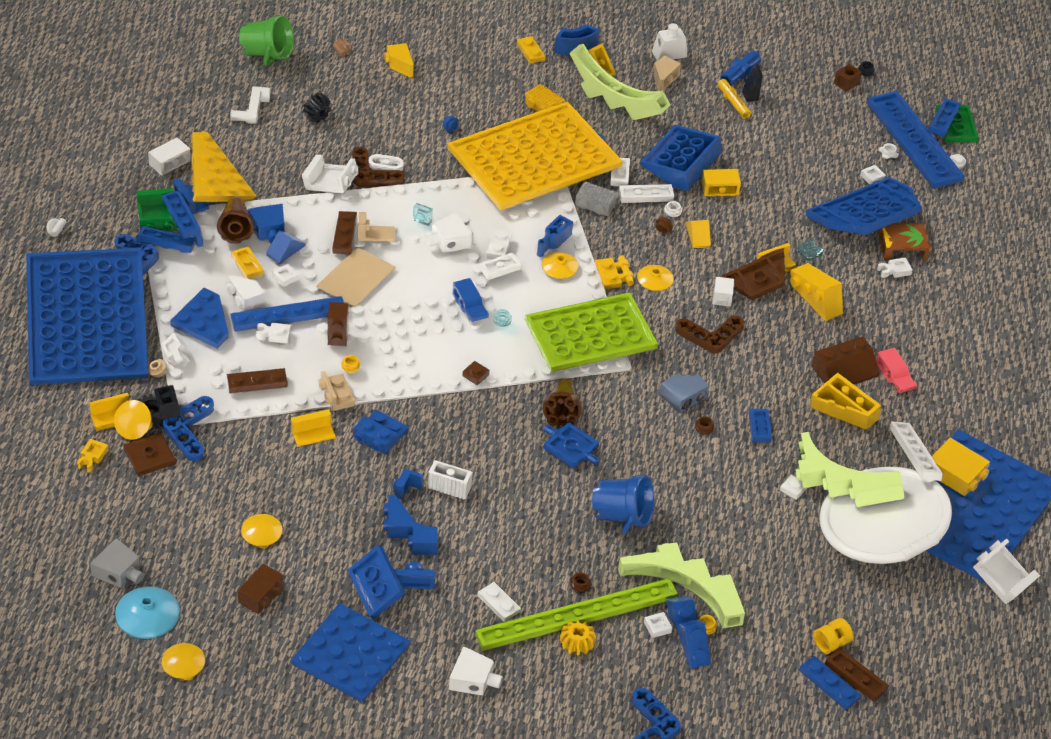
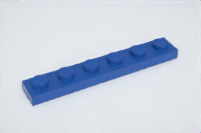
M342 296L235 312L230 313L234 332L258 328L257 325L259 323L271 326V323L287 324L328 317L329 302L344 303Z

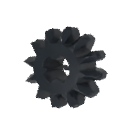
M317 92L314 96L311 95L310 99H307V102L303 105V113L310 121L319 123L326 116H329L328 113L332 111L331 107L333 104L326 95Z

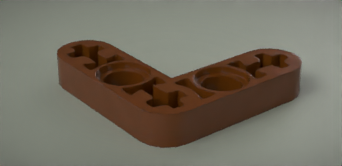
M364 147L353 149L352 158L355 159L356 165L365 167L358 168V174L353 179L355 185L360 187H383L404 184L405 174L402 171L369 170L368 150ZM381 177L383 180H376L375 178Z
M731 316L712 333L688 319H679L676 322L675 331L680 336L703 349L717 354L742 332L744 320L740 316ZM721 333H727L730 336L724 337L721 335ZM700 334L704 338H697L695 335Z

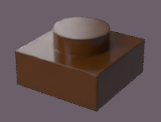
M474 361L463 370L462 376L475 385H479L489 376L490 370Z

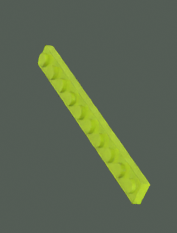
M669 578L475 630V636L482 651L560 631L563 626H567L569 621L574 624L577 620L582 624L584 622L590 623L667 602L666 599L677 597L678 593Z

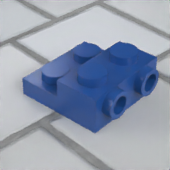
M375 410L369 417L364 416L353 427V437L358 442L369 445L374 451H380L386 455L406 434L408 426Z

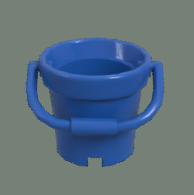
M646 474L635 475L632 478L598 480L596 482L600 483V486L593 489L592 507L593 510H598L599 515H595L598 520L624 522L622 525L623 535L628 532L631 525L635 527L648 526L653 516L655 502L653 484Z

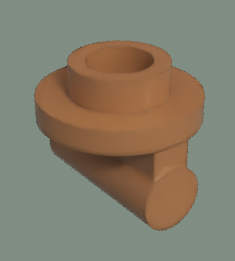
M339 38L338 42L333 44V48L340 57L346 56V53L351 51L349 48L351 44L345 38L343 40Z

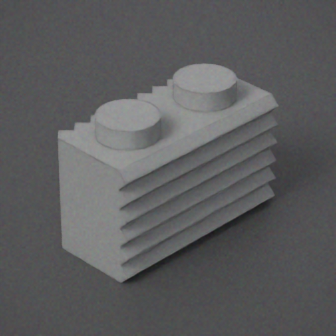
M585 181L576 194L575 205L581 209L594 211L599 215L609 216L616 204L617 192Z

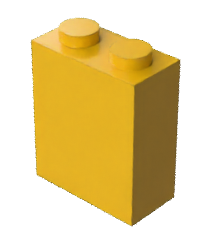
M949 438L932 455L935 463L943 473L941 482L963 496H966L970 491L973 492L977 488L979 481H984L989 474L988 467L990 461L952 438Z

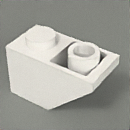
M234 275L228 276L226 288L229 295L234 297L238 307H241L243 311H248L265 306V292L257 281Z

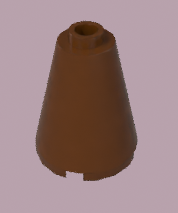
M232 198L227 202L217 221V231L224 241L239 244L241 241L248 240L251 237L254 223L244 202L239 198Z

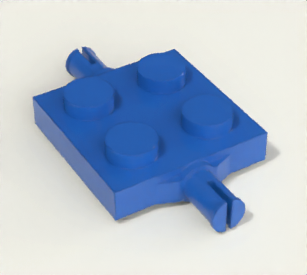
M567 423L558 430H555L548 424L545 425L543 431L549 434L551 438L544 443L543 449L573 469L585 460L590 461L595 466L600 462V458L592 454L599 448L597 440L571 423Z

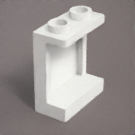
M315 155L302 174L305 190L345 193L358 174V166L353 158L345 166L325 164L323 155Z
M1005 539L1002 543L999 540L989 547L991 552L989 554L987 551L982 553L977 558L979 562L973 566L1005 604L1017 597L1040 576L1036 570L1028 574L1005 547L1009 542L1008 539Z

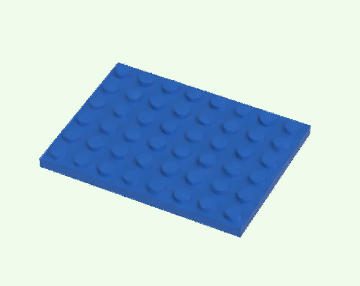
M141 247L26 253L30 385L148 378Z
M958 429L951 438L990 461L988 467L989 474L984 481H979L977 488L973 492L970 491L966 496H963L941 481H936L944 488L950 499L952 517L949 528L939 543L926 551L986 583L973 568L979 562L977 558L985 551L989 554L991 552L989 547L998 540L1002 543L1005 539H1008L1009 542L1005 547L1011 554L1014 552L1051 501V477Z

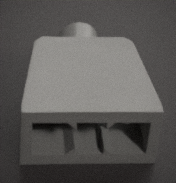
M115 539L90 563L91 575L118 587H122L128 580L139 584L144 577V573L139 571V557L118 539Z

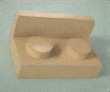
M321 371V379L318 380L321 391L324 390L325 401L327 404H330L332 411L355 406V399L344 374L328 377L325 371Z

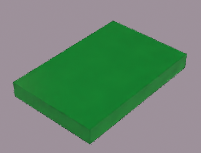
M936 105V113L941 105ZM960 105L958 113L943 137L944 142L979 141L969 105Z

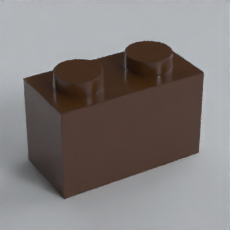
M329 302L328 345L347 346L349 303Z
M262 564L238 590V603L257 614L263 609H267L272 599L276 595L279 596L284 590L283 574Z

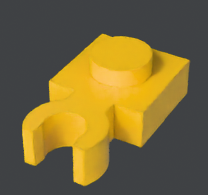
M89 439L81 451V458L77 461L78 469H81L83 465H87V472H91L93 470V463L99 464L108 452V444Z

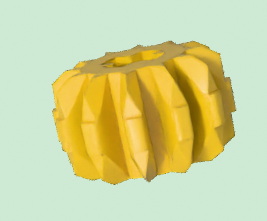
M579 620L575 624L569 621L567 626H563L560 634V643H562L563 650L568 649L569 655L573 651L576 652L577 656L580 655L581 651L587 655L588 651L593 649L596 641L593 626H588L587 622L582 624Z

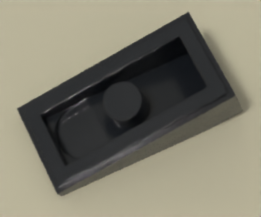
M758 65L754 66L742 89L743 96L747 102L759 100L763 74Z
M169 385L155 388L154 392L161 419L165 420L180 416L181 413L174 386Z

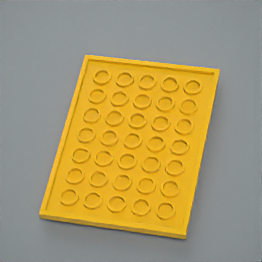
M568 101L449 142L447 148L500 211L622 167L623 163L618 155Z

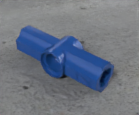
M754 50L742 59L736 58L730 68L720 75V80L726 79L729 85L732 86L739 79H745V76L750 75L754 66L761 63L762 58L759 53Z

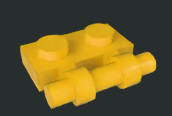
M623 255L618 257L619 262L614 263L613 258L595 260L604 289L620 288L622 282H626L628 286L634 284V275L629 270V262ZM622 270L623 274H618V271Z

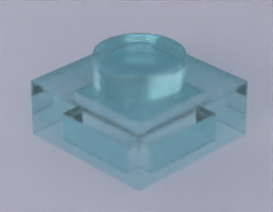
M416 203L413 207V221L429 226L432 223L433 209Z
M809 239L798 246L797 252L808 261H811L823 253V248L812 239Z

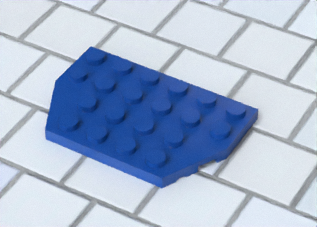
M888 177L807 209L806 217L828 229L868 235L875 230L883 229L890 224L898 223L902 219L920 213L921 204L918 198L914 196L911 187Z

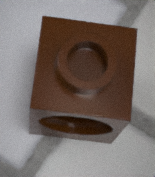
M848 64L836 71L834 84L847 92L860 84L862 72Z

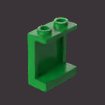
M173 188L136 191L140 230L142 226L167 232L178 231L162 200V195L174 192Z

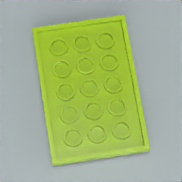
M630 292L525 315V322L550 372L655 350L658 347L655 337Z

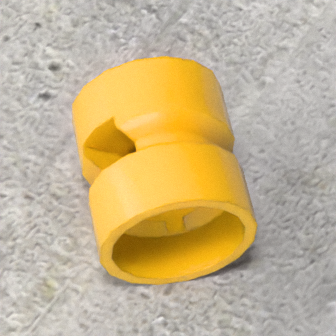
M837 618L829 622L828 625L816 629L813 633L816 646L826 655L836 651L839 647L851 643L854 637L850 625L843 618Z

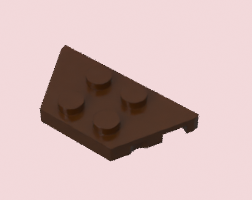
M779 249L720 277L734 279L733 289L751 300L759 298L785 286L784 249Z

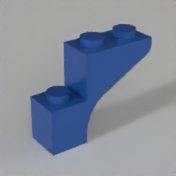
M388 495V503H384V515H388V519H384V531H388V538L408 539V547H412V555H437V527H429L417 523L397 496Z
M689 596L666 599L669 619L678 630L689 667L695 668L710 665L706 627L704 622L697 620L694 599Z

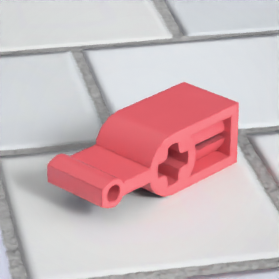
M895 348L878 352L876 358L877 366L888 382L894 384L898 393L917 388L916 382L909 375L906 363Z

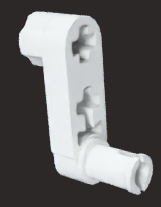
M253 86L249 109L247 111L231 110V121H245L249 124H257L261 102H270L271 89Z

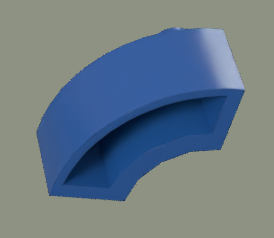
M587 24L576 29L562 28L555 38L554 53L570 55L569 53L578 45L584 44L587 50L597 46L600 29Z

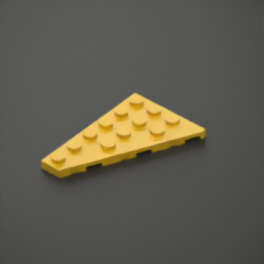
M204 131L193 132L191 136L193 201L228 202L232 198H239L242 201L255 200L256 194L210 134Z

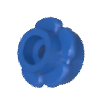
M447 116L444 119L443 127L448 133L458 128V118Z

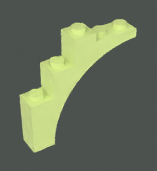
M584 44L578 45L569 53L584 80L581 86L588 98L603 95L610 109L625 106L632 120L662 114L670 106L663 90L642 91L627 86L613 78L593 59Z
M809 432L801 433L802 441H799L800 453L805 454H802V460L798 461L799 469H796L797 480H802L803 488L823 485L824 490H828L829 498L850 494V499H855L856 507L905 499L900 471L877 473L846 468L825 457L813 444Z
M677 542L657 545V550L654 553L620 558L618 568L620 576L646 575L663 579L670 578L672 582L684 586L705 601L716 614L722 628L743 625L745 612L731 575L710 577L704 558L684 561Z

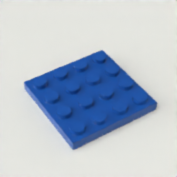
M339 603L291 659V664L363 703L409 647L410 640Z

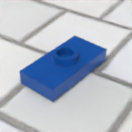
M749 409L752 442H771L772 432L769 409Z

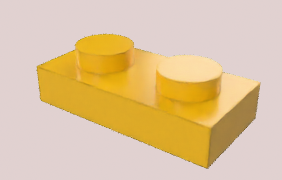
M533 36L517 39V45L530 64L545 60V55Z
M249 247L231 252L232 259L245 278L253 279L264 275V269Z

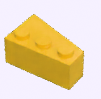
M809 263L790 270V283L792 287L825 321L843 314L841 282Z
M839 373L835 374L811 395V408L865 430L880 419L881 405Z

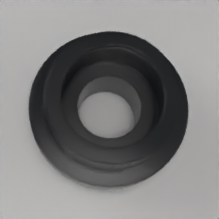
M868 61L862 62L858 67V70L862 72L861 75L871 76L875 72L874 65Z

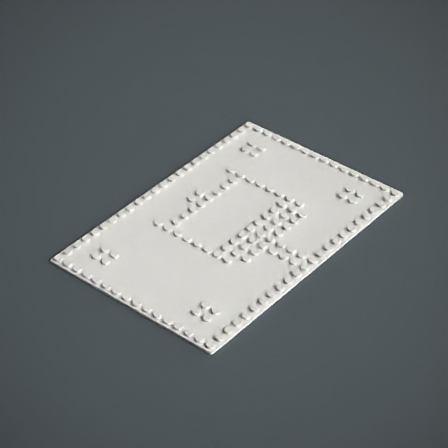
M472 177L346 190L345 193L326 192L243 201L247 210L283 204L285 232L294 235L306 243V246L281 264H278L266 255L271 243L269 240H258L254 231L248 240H243L239 244L229 243L221 238L217 231V221L227 203L209 205L208 210L193 214L200 226L204 246L198 247L196 244L191 253H182L179 250L165 249L151 244V246L157 249L159 254V260L148 270L160 345L175 332L179 334L186 346L183 352L191 360L186 367L182 362L178 364L175 360L167 357L161 346L162 357L167 364V385L174 386L179 408L202 396H209L214 401L213 413L193 425L331 408L330 404H327L325 401L324 390L321 391L318 380L321 379V371H325L328 377L344 374L355 399V405L631 370L628 356L550 372L525 322V315L607 297L568 186L501 211ZM339 211L357 212V223L351 253L358 247L396 267L356 307L349 304L347 346L328 345V317L287 323L291 325L288 344L269 342V337L264 339L256 338L258 328L234 332L230 313L243 310L236 305L234 297L229 295L226 285L228 284L229 275L245 277L232 259V251L249 247L264 269V275L251 279L257 281L265 292V306L261 308L335 297L316 286L349 255L333 254L332 252ZM359 212H366V220H370V226H394L395 241L358 240ZM454 213L460 216L472 233V248L445 253L442 252L437 244L429 247L426 242V236L432 234L433 224ZM559 215L572 220V235L557 249H548L543 257H538V240L545 237L546 227ZM494 229L512 232V239L506 254L513 253L521 263V269L488 280L480 270V263L491 260L486 258V252ZM178 230V231H173V232H171V233H175V234H180V235H181V233L179 232V230ZM565 252L576 258L579 265L578 271L570 278H553L543 271L542 261L550 253ZM288 264L299 274V280L283 287L273 278L272 271ZM471 278L482 298L483 306L489 313V318L470 322L466 312H462L452 295L453 282ZM203 288L219 294L229 338L218 349L170 326V320ZM355 355L358 357L361 363L360 369L353 373L344 371L341 367V362L345 356ZM474 361L490 370L489 376L479 385H475L462 376L463 370ZM285 368L288 387L229 393L227 374ZM187 412L183 416L190 419L194 417V414Z

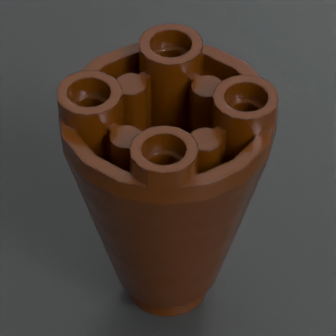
M564 378L556 384L544 400L543 413L550 425L565 426L567 423L574 425L578 422L582 407L577 390L572 380Z

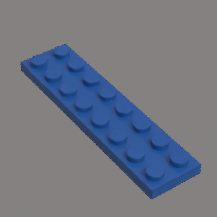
M898 91L867 98L869 107L933 189L964 181V174L933 135L928 132V129Z

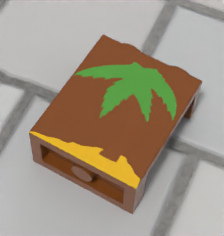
M893 223L879 230V240L884 260H891L893 250L921 251L923 260H927L928 254L931 253V244L928 243V231H925L924 223Z

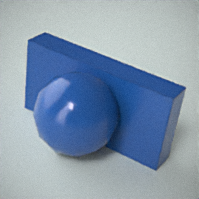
M409 562L404 570L394 569L402 588H435V570H424L423 565L419 562Z

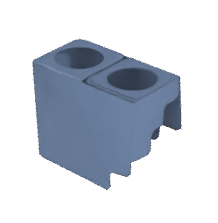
M678 373L662 382L660 395L678 413L686 410L682 409V406L688 399H692V403L688 408L706 399L709 385L699 374L694 376L686 374L682 376ZM702 393L704 398L697 401V396Z

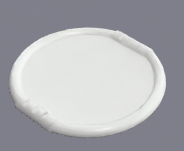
M878 467L864 469L863 471L877 473L900 471L905 499L856 507L855 499L851 500L850 494L829 498L828 494L821 507L820 526L823 535L830 545L849 558L874 564L906 562L937 545L947 532L952 517L951 502L944 488L935 480L933 482L924 481L916 470L903 467Z

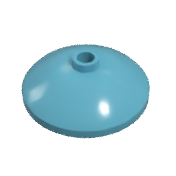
M150 586L137 588L125 594L118 602L115 611L118 626L126 634L141 639H151L166 634L176 625L180 615L178 601L170 592L162 588Z

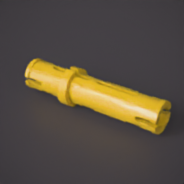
M721 79L717 86L723 92L724 98L730 101L742 119L750 117L752 112L737 95L735 88L731 87L726 79Z

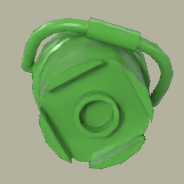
M276 15L267 20L244 23L246 26L240 28L239 42L240 45H244L246 50L242 51L246 56H264V66L272 64L275 59L285 60L290 57L294 46V33L290 21L285 16Z

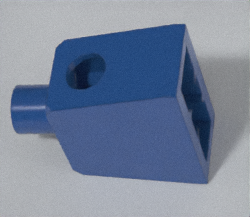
M283 204L248 209L254 223L253 231L258 240H269L272 243L279 230L285 232Z

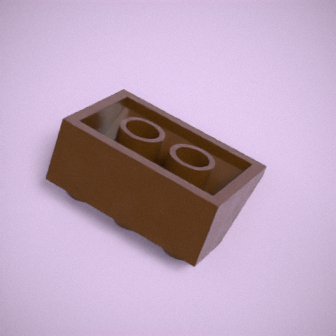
M863 336L814 352L811 367L824 384L837 373L852 384L879 376L873 348Z

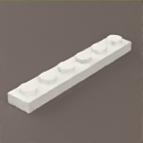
M891 421L890 430L921 479L927 482L941 481L943 473L911 424Z

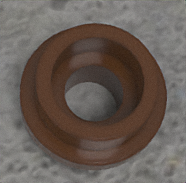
M663 217L656 220L655 227L658 231L667 234L673 229V225L668 218Z
M707 416L700 417L695 423L696 431L701 434L712 433L714 431L713 420Z
M579 572L571 578L570 586L577 592H585L590 588L591 580L587 574Z

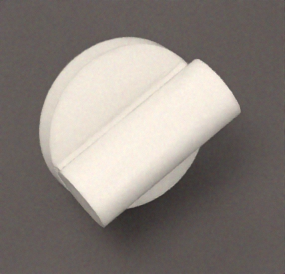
M56 218L50 219L47 223L48 234L52 237L58 236L65 226L66 220L60 218V220Z

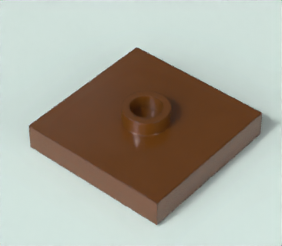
M161 433L123 445V449L138 477L176 464V459Z

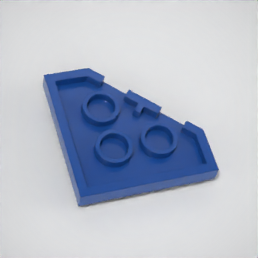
M203 288L170 320V326L216 349L229 338L220 295L207 288Z

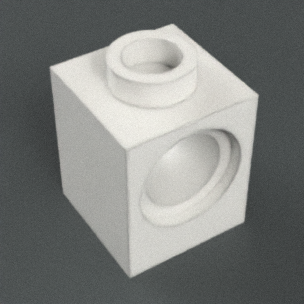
M716 277L712 304L731 307L734 279Z

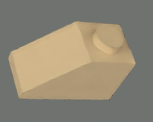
M665 55L660 60H657L653 66L654 79L658 91L664 90L680 75L681 63Z

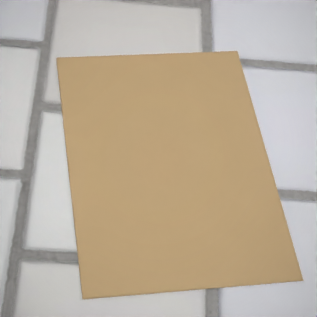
M357 247L316 287L335 297L342 296L344 302L356 307L396 267Z

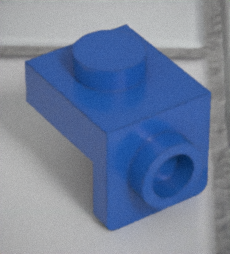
M404 469L401 476L395 479L393 489L395 490V496L401 500L410 486L422 489V474Z

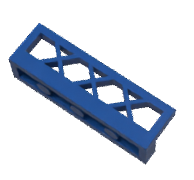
M180 191L162 195L163 203L183 239L193 237L198 247L204 246L200 226Z

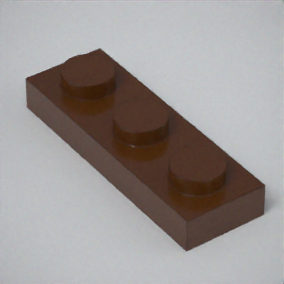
M339 211L332 247L333 254H351L357 223V212Z
M285 368L227 374L229 393L288 387Z
M838 648L825 661L826 666L873 702L888 690L889 685L841 648Z

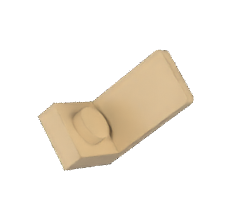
M359 212L358 240L394 242L395 227L370 226V220H366V212Z

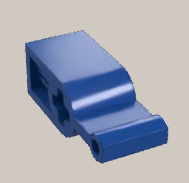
M562 215L554 219L546 227L545 237L538 240L537 256L541 258L548 249L560 247L572 235L573 221Z
M471 278L453 282L452 295L462 312H466L470 322L489 318V313L483 306L482 298Z

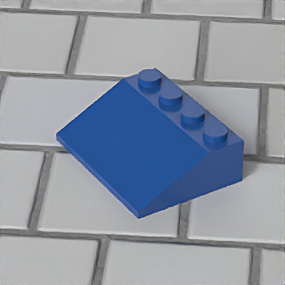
M674 125L640 163L667 184H672V187L689 191L702 176L703 170H707L722 154L721 137Z

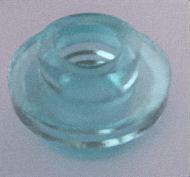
M500 309L494 314L493 322L498 326L505 327L511 324L512 316L509 311Z

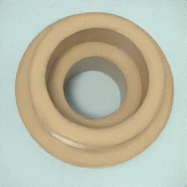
M162 359L154 360L149 364L148 372L151 376L160 378L166 374L167 364Z

